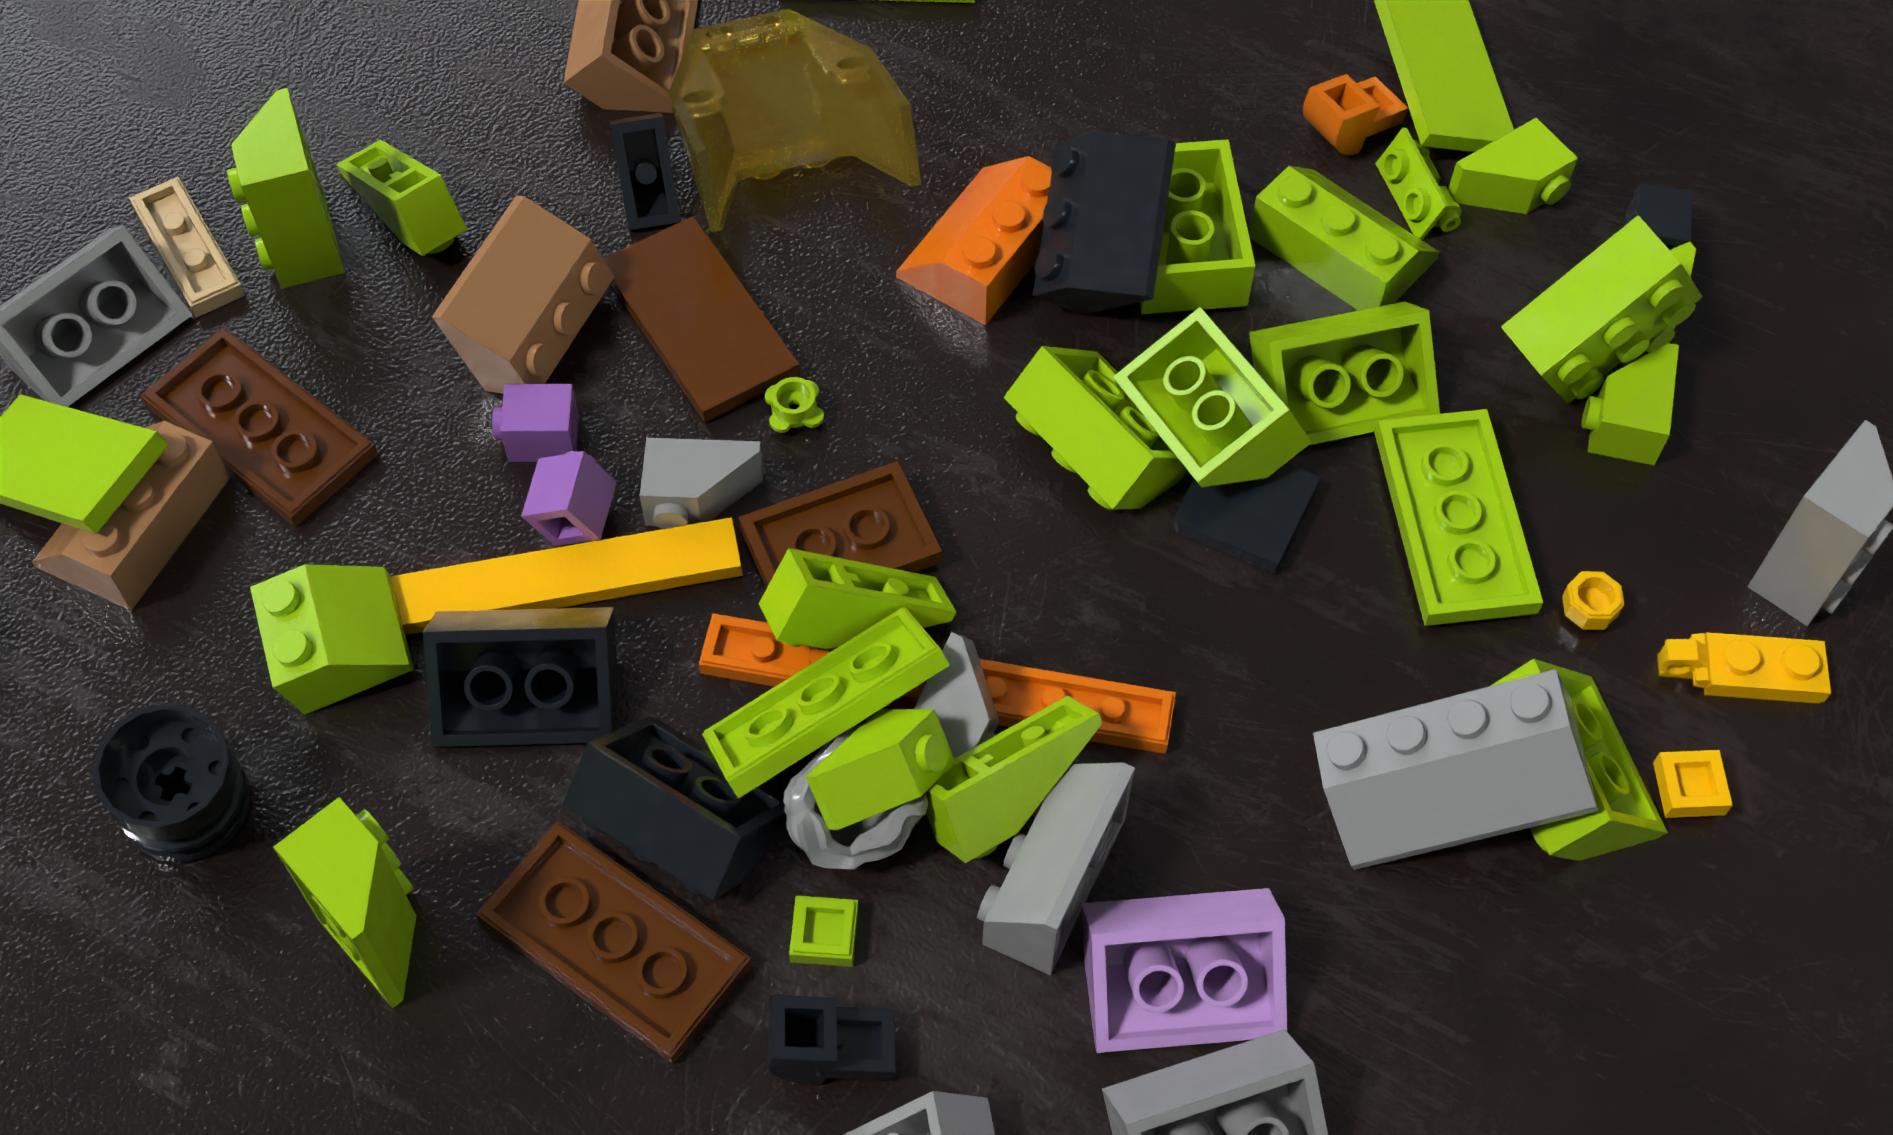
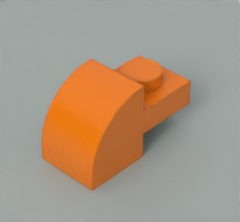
M1345 74L1310 87L1304 101L1303 115L1341 154L1354 155L1360 152L1366 137L1402 124L1409 108L1376 76L1356 83Z

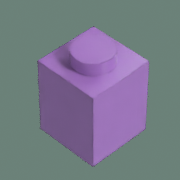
M504 384L502 407H494L492 429L494 439L503 441L508 462H537L539 458L577 451L579 412L572 384Z
M570 451L562 455L539 458L521 517L554 546L601 540L616 481L585 451Z

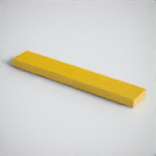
M731 517L390 576L404 632L405 635L423 632L434 614L439 611L557 609L742 576V568Z

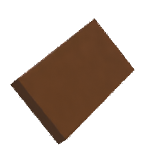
M694 216L603 258L615 276L610 285L704 423L765 393L770 386L776 385L779 381L800 375L799 363Z
M225 327L221 328L140 395L145 407L161 420L213 441L228 474L295 528L379 455L372 441Z
M559 821L551 827L476 913L479 923L671 1064L675 1063L752 967L751 957Z

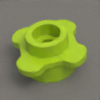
M789 377L779 381L776 385L770 386L765 392V401L771 405L773 413L769 418L770 427L780 433L787 432L790 428H798L804 425L809 428L818 427L824 420V412L817 407L816 397L819 395L817 384L803 378ZM799 405L797 409H791L789 406Z

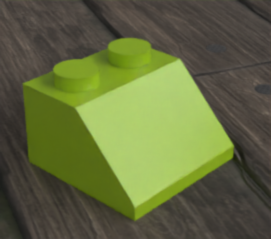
M304 564L250 587L272 688L305 715L414 670L390 574L385 567Z

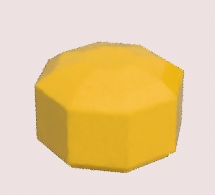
M1581 571L1567 585L1562 596L1565 616L1583 630H1605L1619 616L1624 607L1622 586L1605 572Z

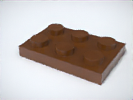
M898 461L739 517L740 530L766 589L788 548L914 573L942 563V550Z

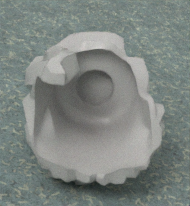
M862 724L851 727L824 744L806 767L791 779L784 792L783 802L785 804L784 812L787 814L786 826L793 842L805 851L811 863L819 867L854 870L865 862L877 861L893 855L902 849L912 829L928 810L929 803L926 793H924L919 798L839 830H829L805 776Z

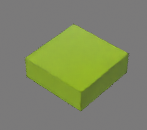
M796 896L789 951L790 962L853 967L858 900Z

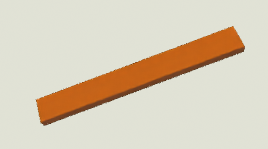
M712 613L699 661L700 674L775 687L836 648L823 649L805 645L800 647L789 646L776 640L769 624L766 622ZM979 659L999 718L998 725L1012 727L1068 695L1100 714L1102 725L1089 741L1166 754L1176 692ZM928 680L886 706L914 709Z

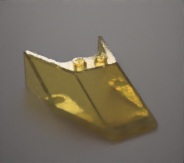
M790 9L692 29L668 94L711 232L723 230L734 191L739 181L749 177L769 179L780 174L781 170L798 166L817 168L828 164L831 159L837 157L854 156L911 187L921 185L910 103L870 47Z

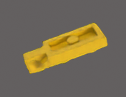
M1706 632V634H1692L1689 639H1667L1657 655L1659 676L1693 679V686L1704 688V695L1820 704L1825 702L1831 694L1825 641Z

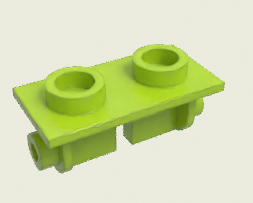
M1402 128L1375 164L1414 236L1423 240L1432 227H1440L1444 232L1452 231L1461 223L1460 215L1462 210L1459 204L1454 202L1446 186H1438L1441 177L1429 157V149L1421 146L1417 140H1413L1407 128Z

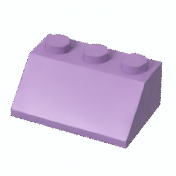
M1269 888L1082 903L1084 963L1097 1053L1253 1040L1284 1029L1287 1031L1285 918Z

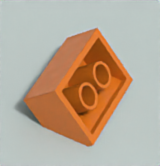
M1030 156L983 167L898 268L896 278L986 325L1036 263L1041 245L1044 225L1043 211L1048 200L1052 174L1051 167Z

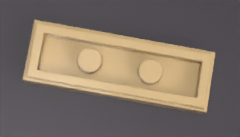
M179 177L129 197L136 214L195 318L246 296L241 283Z

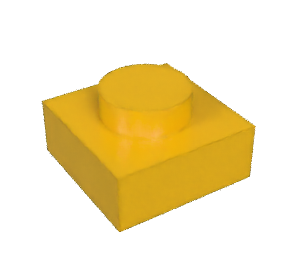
M1720 750L1659 752L1653 765L1665 818L1723 816L1727 814L1733 805Z

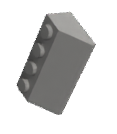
M1556 669L1313 733L1323 789L1349 863L1354 870L1599 811L1571 697Z

